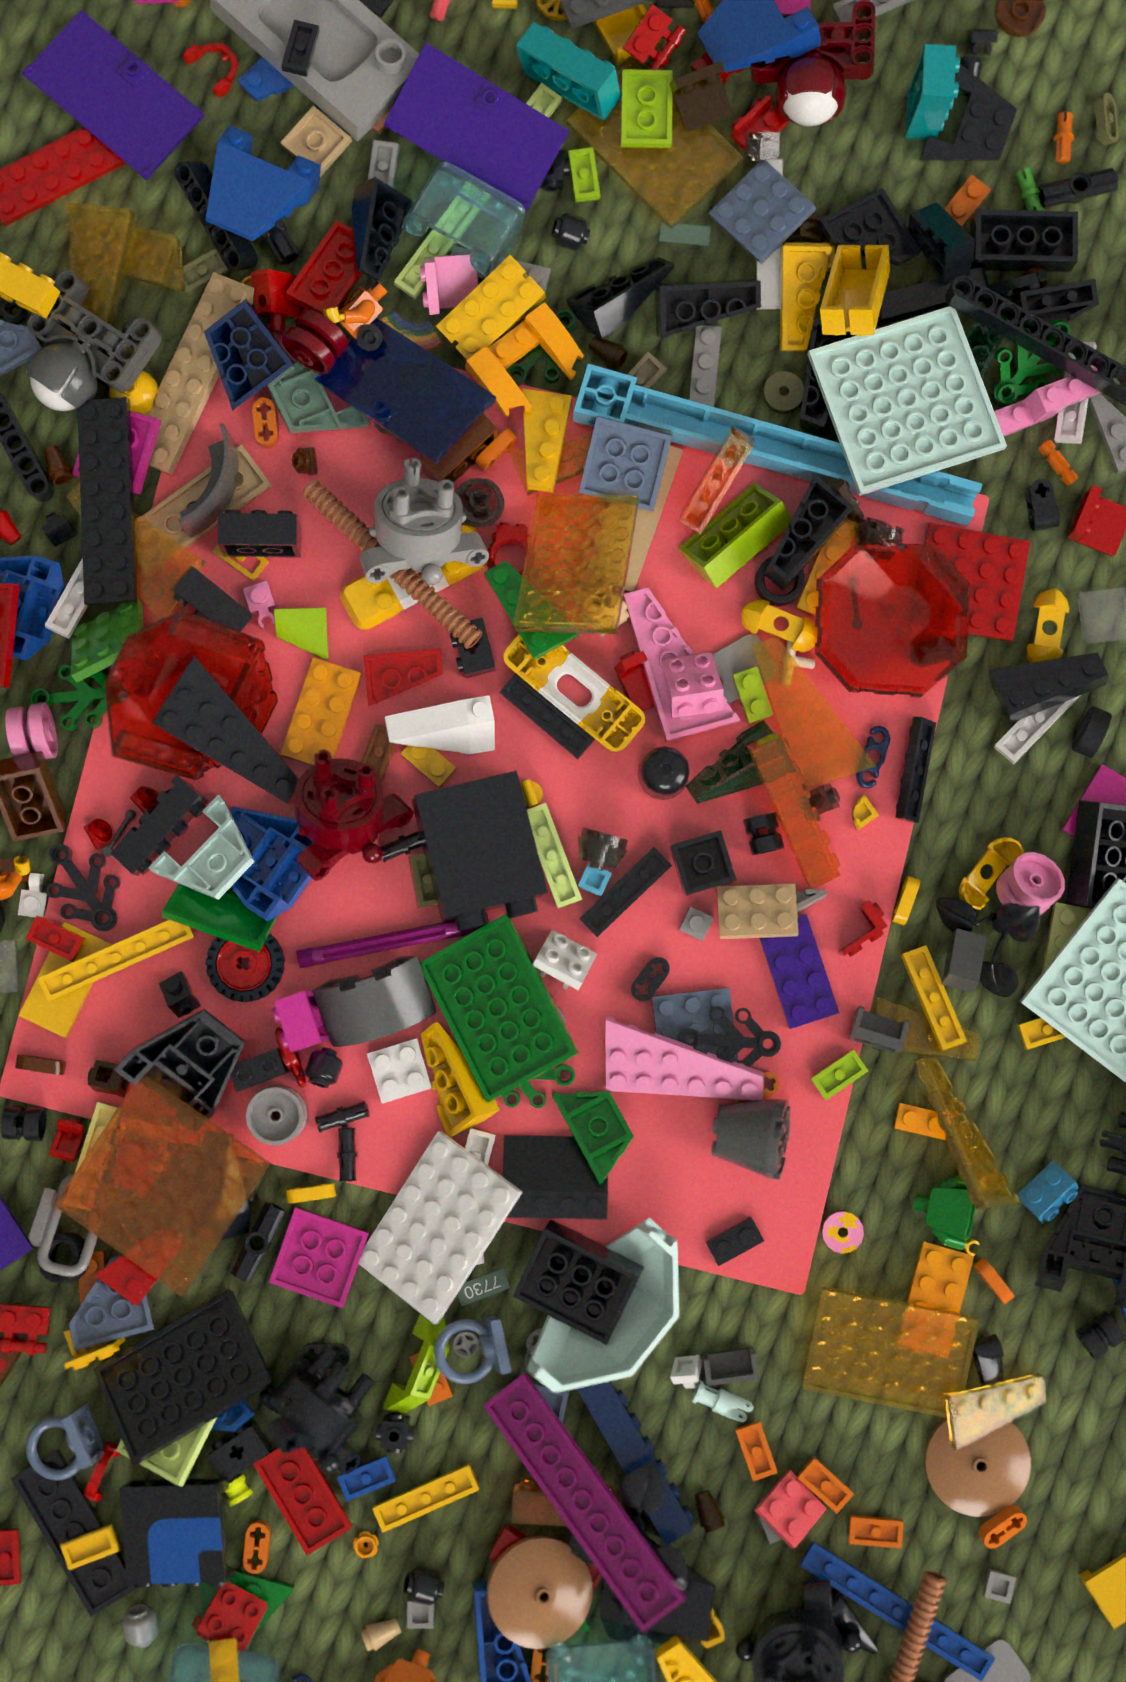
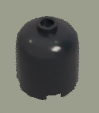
M667 746L655 748L647 753L639 765V784L652 798L660 800L672 799L680 794L688 783L689 764L683 753L675 748Z

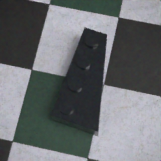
M176 775L171 781L174 784L173 788L168 789L166 792L162 791L156 798L158 800L156 808L145 811L138 822L140 827L138 829L136 827L131 828L110 853L133 875L146 874L150 870L148 867L158 854L161 855L164 851L167 852L171 847L170 842L176 835L178 837L183 835L189 828L187 823L193 817L198 818L206 808L205 804L209 800L186 779Z

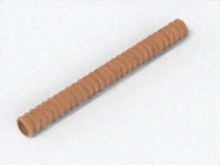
M318 479L308 483L303 490L302 496L308 499L310 504H314L315 509H320L319 512L322 515L325 514V518L331 520L333 525H337L336 528L339 531L343 530L342 534L348 536L350 541H354L356 547L360 546L362 552L366 549L381 547L376 538L370 535L369 527L366 528L364 522L360 523L361 519L355 517L352 511L349 512V508L343 506L341 501H337L338 498L335 495L332 496V492L326 490L324 485H320L321 482ZM412 568L398 570L389 576L391 579L394 578L396 584H400L401 589H406L408 595L412 594L411 598L418 600L417 603L420 606L424 605L423 609L425 611L429 610V615L435 616L437 622L441 621L440 625L442 627H447L446 630L449 633L453 632L452 636L454 638L458 637V642L464 643L466 649L473 647L479 641L482 631L476 630L474 624L470 625V620L464 619L465 616L462 613L458 614L459 610L457 608L453 609V605L447 603L445 597L441 598V593L435 592L436 589L433 586L429 587L422 580V576H418V572L412 571Z
M924 1571L923 1573L925 1579H921L920 1584L922 1587L918 1588L919 1594L915 1597L917 1602L913 1603L914 1610L910 1612L912 1618L908 1619V1626L905 1628L906 1633L902 1637L904 1641L900 1643L901 1649L897 1652L899 1657L895 1658V1665L892 1667L893 1672L890 1673L889 1677L891 1680L888 1682H913L912 1680L915 1679L916 1674L914 1672H917V1664H920L921 1661L919 1656L923 1655L922 1649L925 1648V1641L929 1637L927 1633L931 1631L930 1625L934 1622L932 1617L936 1616L935 1609L939 1607L937 1601H941L940 1594L944 1592L943 1586L947 1583L944 1576L937 1572Z

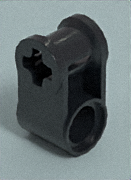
M1045 479L1036 480L1025 492L1031 530L1038 531L1059 527L1060 515L1055 501L1053 486ZM1038 489V491L1043 492L1044 495L1040 496V494H1035V490Z

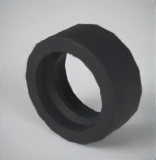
M770 557L761 564L755 576L757 594L762 600L770 601L769 604L773 606L791 604L798 598L804 587V572L802 570L795 578L794 587L788 594L782 596L775 595L765 585L764 574L772 559Z
M1095 706L1090 707L1077 730L1072 750L1092 758L1097 753L1106 736L1112 718L1111 713Z
M75 1232L55 1233L48 1253L49 1260L56 1263L57 1248L61 1242H66L72 1252L71 1266L76 1265L80 1260L85 1240ZM39 1265L42 1275L52 1283L73 1282L80 1279L86 1272L85 1270L74 1277L62 1276L47 1272Z

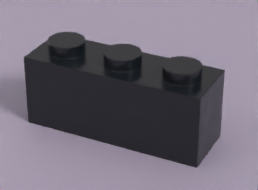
M191 565L171 588L175 593L173 598L184 607L187 604L191 605L196 609L193 614L204 623L209 620L216 625L214 631L225 640L228 636L235 640L254 616Z

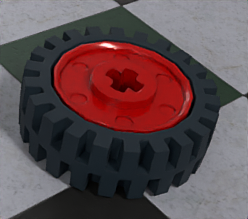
M270 933L260 952L217 937L211 943L210 949H208V957L205 963L207 965V976H209L212 986L216 988L215 990L224 997L239 1002H252L269 995L280 983L285 969V957L283 956L282 947ZM242 958H250L251 962L248 963L250 965L249 969L240 967L242 964L240 960Z

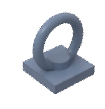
M490 1313L481 1316L482 1323L472 1319H462L446 1326L439 1334L434 1348L435 1362L439 1371L447 1379L459 1384L474 1383L485 1377L492 1368L501 1375L512 1372L500 1318ZM461 1330H471L479 1334L480 1348L485 1359L478 1369L470 1373H460L453 1370L445 1358L447 1341L453 1334Z
M86 1403L77 1407L65 1417L52 1416L45 1418L32 1428L26 1442V1454L30 1465L39 1475L50 1480L67 1479L75 1475L81 1468L84 1469L93 1465L104 1455L102 1450L105 1441L89 1404ZM52 1427L65 1429L67 1443L76 1454L74 1461L63 1469H53L46 1466L40 1460L37 1453V1442L40 1435Z

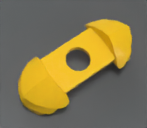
M1054 588L1040 593L1035 598L1033 607L1039 608L1034 643L1028 644L1026 647L1028 663L1059 659L1063 654L1060 643L1065 613H1069V605L1063 593ZM1045 621H1053L1056 624L1057 630L1055 634L1047 635L1044 633L1042 625Z
M767 600L751 601L741 610V624L746 630L757 634L760 629L792 642L791 648L794 651H810L819 642V632L816 624L807 616H804L802 619L770 606V601ZM777 617L787 619L789 625L785 631L775 629L773 623Z
M1003 837L991 842L987 846L988 850L968 876H964L959 887L960 900L969 903L975 909L981 910L990 900L986 895L987 891L1006 866L1010 867L1019 856L1024 854L1019 841ZM989 864L993 869V873L990 878L983 879L980 875V870L984 865Z

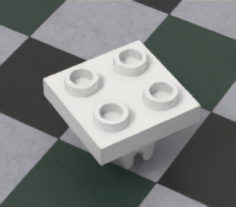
M551 930L533 966L541 970V977L544 978L547 973L564 982L562 988L567 990L571 986L579 990L597 953L570 940L565 935Z

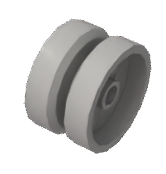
M282 1085L269 1087L257 1093L248 1104L246 1112L247 1127L252 1135L260 1142L273 1146L285 1144L299 1136L305 1128L308 1119L307 1103L302 1095L293 1088ZM275 1111L281 1114V1118L278 1120L274 1119Z

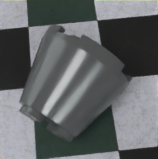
M771 1099L720 1105L718 1118H714L712 1132L717 1134L716 1141H713L712 1156L767 1178L780 1179L786 1157H783V1155L786 1153L787 1140L789 1141L791 1109L790 1106H787L789 1100Z

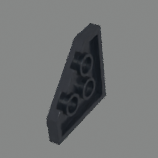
M883 188L824 217L818 223L828 242L834 247L838 245H861V255L865 256V245H888L889 259L892 265L899 266L921 253L920 247Z

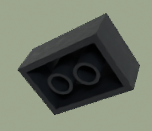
M226 510L225 513H218V545L224 557L301 558V526L297 514H293L292 511L288 510L277 511V514H267L264 510H253L251 513H241L239 510Z

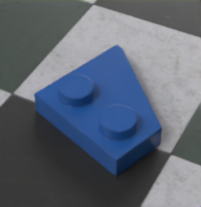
M263 57L238 80L239 85L256 101L268 98L271 94L286 92V89L294 87L287 78Z

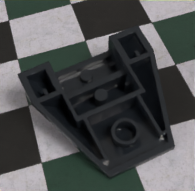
M203 1009L131 1049L116 1065L114 1070L134 1086L140 1080L177 1108V1119L197 1133L213 1116L243 1049L245 1040L207 1010Z
M647 1537L649 1545L655 1553L661 1546ZM687 1565L688 1586L682 1591L687 1598L642 1632L607 1581L604 1580L600 1618L610 1639L629 1645L665 1644L675 1636L682 1642L708 1641L716 1585Z

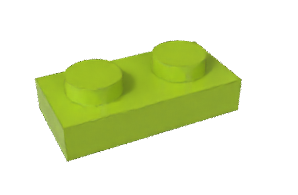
M594 148L568 150L575 203L600 200Z
M757 666L732 674L748 723L774 715Z
M852 1049L810 1079L823 1099L827 1100L867 1073L868 1069L855 1050Z

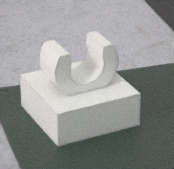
M700 1355L675 1357L670 1376L673 1384H683L685 1389L696 1388L695 1382L699 1381L703 1363Z

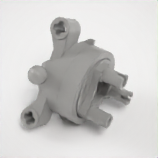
M412 458L411 465L410 460L406 459L404 461V478L385 486L375 499L374 527L369 528L370 535L376 538L381 547L366 549L359 557L366 579L371 583L382 582L398 570L412 568L416 572H422V580L426 584L435 585L441 581L442 571L440 567L445 565L446 562L459 561L472 567H478L485 564L489 558L486 546L478 533L461 534L462 523L466 520V515L463 513L461 499L454 492V483L450 480L437 482L420 478L421 462L416 458Z

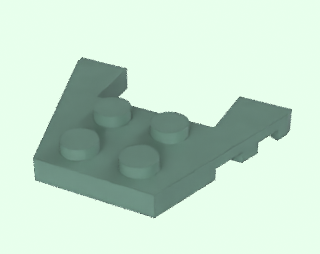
M298 361L268 384V390L289 434L369 427L370 422L360 403L335 412L317 373L307 369Z

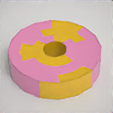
M843 1210L835 1211L828 1215L823 1221L821 1228L822 1239L825 1244L834 1252L842 1254L850 1253L857 1249L864 1236L863 1225L860 1220L851 1212ZM844 1227L847 1229V1233L841 1237L838 1235V1230Z

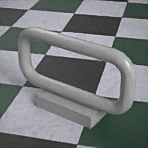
M75 1173L68 1175L62 1180L57 1193L53 1189H44L29 1235L31 1244L39 1247L37 1257L39 1265L47 1272L71 1277L79 1275L87 1269L110 1199L109 1185L102 1179L99 1188L100 1196L79 1262L73 1266L51 1262L48 1258V1253Z

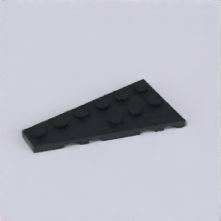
M193 655L154 716L152 723L287 803L295 792L299 778L254 727L229 695L220 687L195 655Z

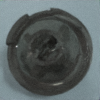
M487 478L469 479L462 483L455 492L461 499L463 513L466 515L464 523L470 526H490L503 513V494L500 488Z
M860 516L858 524L854 526L855 548L864 552V556L870 559L879 560L880 557L891 558L904 541L902 536L905 529L900 526H896L895 529L885 521L870 517L865 519Z
M583 827L581 837L578 836L579 859L589 861L588 867L603 871L604 866L615 869L627 853L626 846L628 840Z

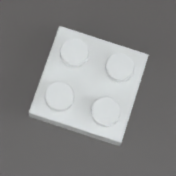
M418 1038L367 1053L382 1104L432 1088Z

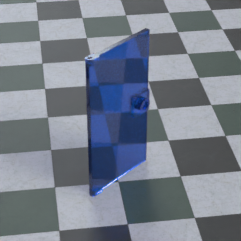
M376 317L370 324H375L380 329L383 337L381 345L376 350L366 351L359 347L353 338L348 343V347L340 357H335V365L326 375L319 374L315 380L381 428L386 429L437 464L484 411L493 405L496 401V396Z

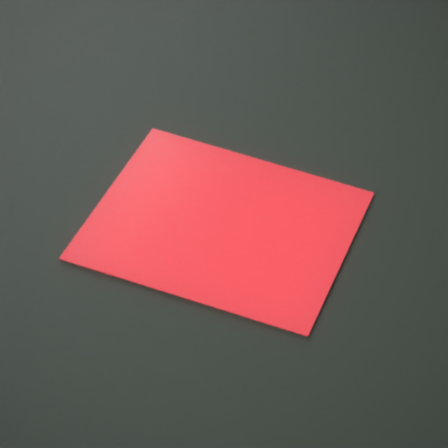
M285 328V332L282 333L272 332L282 346V337L289 328ZM348 343V347L340 357H337L335 365L329 373L317 375L335 412L360 403L351 397L350 393L379 353L399 367L406 364L423 366L428 362L381 350L366 351L358 345ZM289 354V356L293 359L294 364H295V363L297 362V360H295V359ZM436 364L439 367H446L463 398L459 416L465 410L469 409L471 411L476 406L497 428L498 435L509 428L518 437V440L511 449L489 470L484 472L475 463L454 483V492L461 499L463 513L466 515L464 522L470 523L476 528L487 550L490 548L489 545L493 543L492 534L496 532L497 525H500V523H509V526L525 524V527H528V534L532 537L530 545H532V550H534L535 564H533L534 568L531 569V574H528L529 576L525 577V580L579 632L578 637L563 645L608 684L628 698L614 667L621 661L620 657L630 651H634L635 654L639 653L629 617L626 622L601 638L581 612L580 605L582 604L577 605L573 594L593 582V580L585 578L611 504L609 500L579 493L594 427L573 422L577 397L572 396L573 401L554 491L551 493L531 490L527 487L523 406L509 408V416H505L467 371ZM219 375L173 475L161 471L152 508L212 466L208 446L223 440L220 424L224 423L234 440L236 448L241 444L272 485L271 488L239 511L241 513H251L253 510H264L267 514H277V511L288 510L292 511L293 514H297L301 526V558L264 557L269 562L256 580L252 581L212 552L218 545L217 526L151 575H148L139 562H137V597L143 603L144 640H152L159 635L158 631L167 625H178L187 634L201 655L200 663L298 778L313 765L282 756L281 751L312 658L362 673L335 759H350L361 763L375 724L386 727L385 716L489 695L495 725L494 751L466 755L459 752L435 749L457 768L439 788L401 755V752L408 745L396 744L382 781L384 798L395 793L413 810L411 801L416 794L517 770L520 785L522 781L530 779L542 788L543 797L538 805L547 804L577 887L588 862L612 873L603 895L653 847L672 865L598 937L579 918L601 897L578 887L582 900L558 909L542 867L548 893L542 897L535 898L538 911L511 919L533 962L551 930L563 934L570 940L597 953L579 990L571 986L567 990L562 988L564 982L547 973L544 978L541 977L548 992L553 996L554 1004L561 1008L566 1020L567 1029L580 1054L552 1068L557 1069L561 1065L571 1066L575 1071V1079L570 1085L561 1086L556 1080L532 1079L528 1081L537 1092L545 1095L546 1103L543 1107H533L530 1099L519 1087L512 1090L520 1096V1102L517 1106L508 1107L502 1096L495 1099L500 1110L486 1121L472 1127L496 1134L488 1166L503 1177L504 1135L574 1137L553 1100L552 1094L606 1091V1016L613 1017L615 1021L622 1024H632L638 1026L639 1030L654 1034L656 1033L652 997L730 988L734 1026L744 1037L755 1038L745 1024H741L735 1019V1012L740 1008H746L750 1011L753 1020L763 1031L775 1032L781 1040V1048L776 1055L772 1057L762 1056L750 1066L762 1072H772L779 1078L780 1087L778 1091L764 1100H789L787 1106H790L791 1109L789 1141L787 1140L786 1153L783 1155V1157H786L780 1179L767 1178L712 1156L713 1141H716L717 1134L712 1132L714 1118H718L720 1105L736 1104L734 1099L609 1091L633 1133L634 1139L608 1175L607 1219L506 1217L504 1222L543 1231L551 1219L605 1246L647 1218H651L667 1234L677 1239L678 1265L802 1295L805 1292L853 1087L852 1082L829 1099L824 1100L810 1078L852 1049L860 1057L862 1043L849 1040L848 1036L856 1009L859 1006L865 1007L864 1011L870 1013L914 823L895 818L913 717L926 718L936 722L937 726L952 662L949 661L926 668H917L910 661V653L914 646L919 643L943 637H951L957 641L958 632L910 624L929 523H936L982 532L989 503L988 496L983 494L976 495L972 506L975 509L974 517L967 526L923 514L922 511L915 509L912 511L852 494L859 501V507L864 517L858 523L859 525L821 617L818 619L796 610L818 553L803 569L805 575L804 587L798 598L791 604L773 606L802 619L804 616H807L816 624L819 632V642L810 651H796L795 655L814 659V669L794 666L791 685H781L784 666L782 659L786 653L787 640L760 629L757 634H754L760 638L777 668L776 676L764 684L774 715L748 723L740 699H737L730 703L729 706L738 715L740 722L666 742L656 707L653 706L642 711L645 716V724L625 749L619 752H611L597 740H594L577 760L500 694V691L516 674L505 664L504 652L517 637L518 633L484 576L483 572L487 571L489 567L486 566L458 583H453L438 591L441 593V598L445 597L447 603L453 605V609L457 608L459 610L458 614L462 613L465 616L464 619L474 620L483 617L496 671L466 678L464 672L459 673L456 658L460 657L458 647L453 648L450 633L446 630L447 627H442L440 625L441 621L437 622L435 616L429 615V610L425 611L423 609L424 605L420 606L416 603L369 630H360L353 624L341 602V588L346 583L364 574L359 561L362 551L360 546L356 547L354 541H350L348 536L342 534L343 530L339 531L336 528L337 525H333L331 520L325 518V514L322 515L319 512L320 509H315L314 504H310L308 499L302 496L304 488L311 481L318 479L321 482L320 485H324L326 490L332 492V496L335 495L338 498L337 501H341L343 506L349 508V512L352 511L355 517L361 519L360 523L364 522L366 528L374 527V504L378 493L390 483L404 478V461L406 459L410 460L411 465L412 458L419 460L420 452L430 443L432 445L435 444L439 439L427 441L416 438L412 442L403 443L391 435L381 433L374 426L373 419L377 404L372 411L361 404L370 422L369 427L289 434L268 390V384L232 411L230 401ZM527 385L518 386L521 391H522V388H524V389H531V390H538V391L556 393V392H552V391H548V390H544V389H539V388H535V387H531V386H527ZM259 398L270 399L277 410L279 440L271 448L260 446L254 435L252 407ZM263 405L262 410H258V412H261L264 420H267V411H271V409H268L267 405ZM458 418L450 422L448 426L452 428L459 422ZM264 426L265 433L260 435V437L268 441L269 436L273 434H270L268 426ZM671 442L670 446L682 449L683 453L635 591L649 588L665 611V615L672 625L677 628L682 639L694 654L711 653L713 655L742 637L753 634L741 624V610L751 601L762 600L756 591L755 576L761 564L768 558L773 557L787 528L718 588H715L703 579L680 553L678 547L753 483H756L780 499L791 518H793L810 481ZM298 448H315L318 474L297 473L292 465V456ZM420 467V478L429 479ZM505 545L496 554L495 564L498 565L506 560L517 572H520L525 566L526 555L524 550L517 545ZM229 557L252 574L261 563L255 557H246L243 562H239L236 557ZM191 565L250 612L243 588L268 581L276 607L269 609L273 615L274 609H327L329 660H324L313 653L304 651L291 643L277 638L275 626L269 617L263 620L265 629H262L258 623L259 612L252 614L254 616L235 640L229 636L225 640L214 631L216 625L209 620L204 623L193 614L196 609L191 605L187 604L184 607L173 598L175 593L171 588ZM765 576L766 588L775 595L782 596L788 594L794 587L795 579L783 591ZM850 576L857 578V584L855 585L859 619L862 621V626L859 629L852 627L854 616L851 589L847 583V579ZM616 588L612 589L615 597L620 596L622 599L623 594L628 593ZM777 617L773 623L778 631H785L789 625L784 617ZM945 643L941 650H937V653L946 652L947 655H950L953 647H948L947 643ZM473 646L467 650L470 651V654H475V649L478 647ZM441 649L442 675L368 707L363 655ZM919 650L915 657L921 658L922 662H925L926 657L932 655V652L923 653L922 650ZM109 668L107 677L110 680L117 679L111 668ZM182 672L139 700L128 694L127 699L123 703L118 705L112 704L102 716V724L98 728L93 729L63 843L71 849V860L86 882L88 881L90 871L89 858L95 853L102 854V849L108 847L126 818L125 813L127 810L135 811V818L129 821L113 849L131 828L136 827L138 829L140 827L138 822L144 813L130 800V796L141 786L154 789L159 796L162 791L166 792L168 789L173 788L174 784L171 781L176 775L186 779L209 800L205 804L206 807L219 795L225 800L229 810L232 807H238L296 819L295 792L286 803L205 754L206 761L186 767L185 763L181 762L180 758L185 756L183 751L193 747L152 723V720ZM566 674L558 680V690L575 705L583 707L591 701L592 694L590 690L573 676ZM120 688L114 691V696L120 693ZM874 726H882L889 731L891 738L885 761L879 770V777L874 778L870 772H865L862 775L865 782H870L871 780H876L877 782L874 787L866 789L857 783V768L861 754L867 745V738L872 736L874 741L878 743L884 739L882 733L877 732L872 735L870 729ZM663 746L675 748L683 753L690 769L688 783L684 790L676 797L667 800L652 798L640 786L638 779L639 765L647 753ZM870 750L866 754V760L870 764H877L880 761V754L875 750ZM865 794L879 816L857 831L852 818L853 808L857 800ZM776 812L779 823L776 831L782 835L784 848L752 855L749 846L751 836L746 834L743 820ZM202 813L198 818L193 817L187 823L189 828L180 837L176 835L170 842L171 847L166 853L180 866H183L219 827L205 813ZM413 814V817L406 825L399 828L386 829L380 833L373 844L381 847L398 840V837L401 835L405 837L419 831L415 815ZM94 819H102L111 827L112 838L103 847L96 850L83 827ZM767 828L758 829L759 836L769 834ZM721 830L736 877V881L721 886L795 884L796 891L825 889L827 897L797 912V917L807 914L839 1010L838 1014L789 1029L760 939H719L717 887L684 896L671 854V845ZM423 846L411 850V853L408 855L404 853L386 862H383L381 858L375 864L364 861L362 852L356 854L349 853L340 859L323 879L319 881L311 879L293 907L281 913L276 920L270 934L276 938L282 947L283 956L285 957V969L280 983L269 995L252 1002H239L228 999L216 991V988L209 981V976H207V965L205 963L208 957V949H210L211 943L217 937L191 928L194 935L193 938L95 981L67 1038L28 1021L18 1014L0 1083V1096L92 1119L96 1104L100 1101L123 1108L124 1111L127 1110L175 1121L173 1140L204 1147L207 1130L233 1134L238 1156L338 1181L340 1178L339 1158H337V1152H339L338 1129L355 1128V1151L358 1152V1157L355 1158L356 1181L346 1183L398 1195L438 1131H442L446 1135L447 1133L437 1112L436 1105H440L437 1090L431 1088L382 1104L367 1053L418 1038L430 1081H435L432 1067L428 1066L426 1062L421 1033L434 1022H439L459 1049L460 1047L427 980L426 983L436 1009L435 1014L397 1033L365 1043L334 1047L329 1040L297 1051L305 1074V1069L312 1052L322 1051L323 1047L335 1050L337 1052L336 1056L343 1062L335 1084L329 1085L328 1088L318 1087L309 1083V1078L305 1075L306 1086L301 1088L290 1070L289 1073L236 1092L230 1077L213 1116L197 1133L176 1118V1107L141 1080L135 1086L129 1083L126 1096L122 1098L118 1095L94 1091L88 1085V1073L94 1067L96 1060L118 1064L134 1047L203 1009L207 1010L245 1040L236 1064L279 1048L275 1029L277 1027L282 1028L281 1022L277 1023L272 1012V1008L275 1007L274 1001L302 991H312L331 979L346 978L358 975L359 979L371 976L373 975L371 970L401 956H417L419 962L465 936L446 938L300 968L297 961V950L444 922L441 921L438 905L417 908L408 857L424 854ZM62 850L59 859L61 860L66 857V852L64 850ZM159 854L152 861V863L160 856ZM113 856L105 857L106 865L101 869L96 892L99 902L102 903L105 892L103 880L107 875H116L121 881L120 887L115 890L112 908L117 913V923L111 930L99 931L92 925L91 921L77 918L69 920L61 916L60 909L65 904H73L77 909L92 911L86 901L65 897H49L44 915L45 919L61 927L64 922H67L109 943L115 944L167 921L168 919L162 917V910L178 883L159 876L151 870L144 875H133ZM100 857L94 859L95 866H99L102 863ZM58 864L53 883H59L62 887L78 889L63 866ZM110 878L108 885L109 887H114L116 880ZM53 886L51 893L56 895L59 892V888ZM869 900L872 904L876 902L884 913L882 919L887 924V927L882 930L884 935L874 942L868 939L861 944L863 949L851 957L848 953L841 956L839 953L841 949L872 929L858 907ZM505 906L485 911L488 915L489 923L507 914ZM71 907L66 908V916L69 917L73 914ZM690 907L714 918L703 941L679 930ZM105 913L101 916V922H108L109 916ZM38 945L34 953L19 1013L50 952ZM655 957L664 958L670 966V972L649 1000L639 1001L635 999L631 993V986L651 959ZM242 958L240 960L242 962L240 967L249 969L250 965L248 963L251 962L250 958ZM662 962L658 964L653 963L651 967L654 970L649 977L654 979L658 973L663 975L665 972L662 968L664 964ZM182 971L187 977L193 995L199 1000L201 1006L190 1014L178 1018L167 1006L159 983ZM647 979L643 985L639 983L636 985L638 996L649 994L647 987L651 983L650 980ZM741 1011L738 1014V1018L741 1021H745L748 1017L746 1011ZM770 1039L763 1041L764 1048L769 1049L772 1046ZM743 1048L738 1052V1060H743L754 1048ZM17 1055L66 1061L64 1075L17 1069L15 1068ZM562 1070L560 1077L563 1080H567L570 1077V1073L567 1070ZM765 1076L763 1088L766 1087L768 1090H771V1084L774 1082V1079H768ZM282 1085L293 1088L302 1095L307 1103L308 1119L305 1128L299 1136L285 1144L273 1146L260 1142L252 1135L247 1127L246 1112L248 1104L257 1093L269 1087ZM510 1094L507 1100L510 1104H515L517 1097ZM536 1095L533 1098V1102L536 1105H541L543 1098ZM738 1099L739 1101L750 1102V1100ZM363 1101L366 1102V1109L369 1110L370 1117L350 1122L346 1127L340 1125L321 1133L318 1131L317 1127L319 1124L316 1125V1116L337 1111V1108L341 1106L346 1108ZM275 1111L274 1119L278 1120L281 1118V1114ZM470 1128L450 1138L465 1148ZM752 1217L764 1242L718 1266L706 1241Z

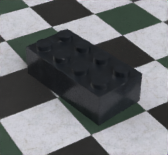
M976 209L970 220V235L975 239L974 260L972 261L971 269L984 267L985 270L1026 271L1032 267H1039L1046 270V272H1071L1078 262V212Z

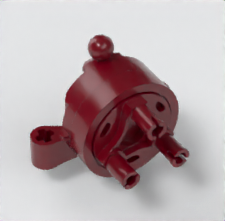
M320 750L319 754L315 753V765L308 768L301 775L295 788V818L299 826L298 833L302 836H307L314 842L299 854L297 863L314 881H319L327 876L331 868L349 853L356 854L362 852V857L367 863L375 864L379 862L383 852L379 845L373 844L378 835L386 829L399 828L406 825L414 814L413 810L397 794H390L384 798L382 782L374 772L371 764H362L350 759H331V754L327 750Z

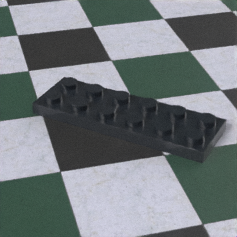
M59 1449L41 1459L46 1466L53 1469H63L69 1466ZM29 1466L11 1478L90 1617L138 1587V1584H127L125 1562L119 1551L68 1570L60 1545L65 1541L104 1527L90 1501L83 1495L84 1491L74 1475L63 1480H50L42 1477L32 1466Z

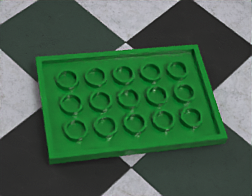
M507 914L502 915L419 962L430 989L487 1103L580 1054L537 968L533 966L534 962L512 919L508 918Z

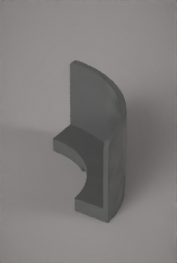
M224 423L220 424L223 440L208 446L212 464L208 485L195 503L180 512L182 518L178 522L190 537L200 534L217 521L218 513H222L224 508L229 505L236 489L235 485L239 471L238 454L234 440Z
M417 956L398 957L387 964L371 970L373 975L359 979L358 975L331 979L312 990L332 1046H350L386 1037L409 1028L435 1014L436 1009Z

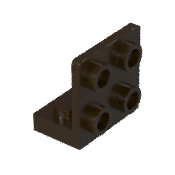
M722 61L675 78L669 83L686 133L732 115V110L720 74L725 71Z

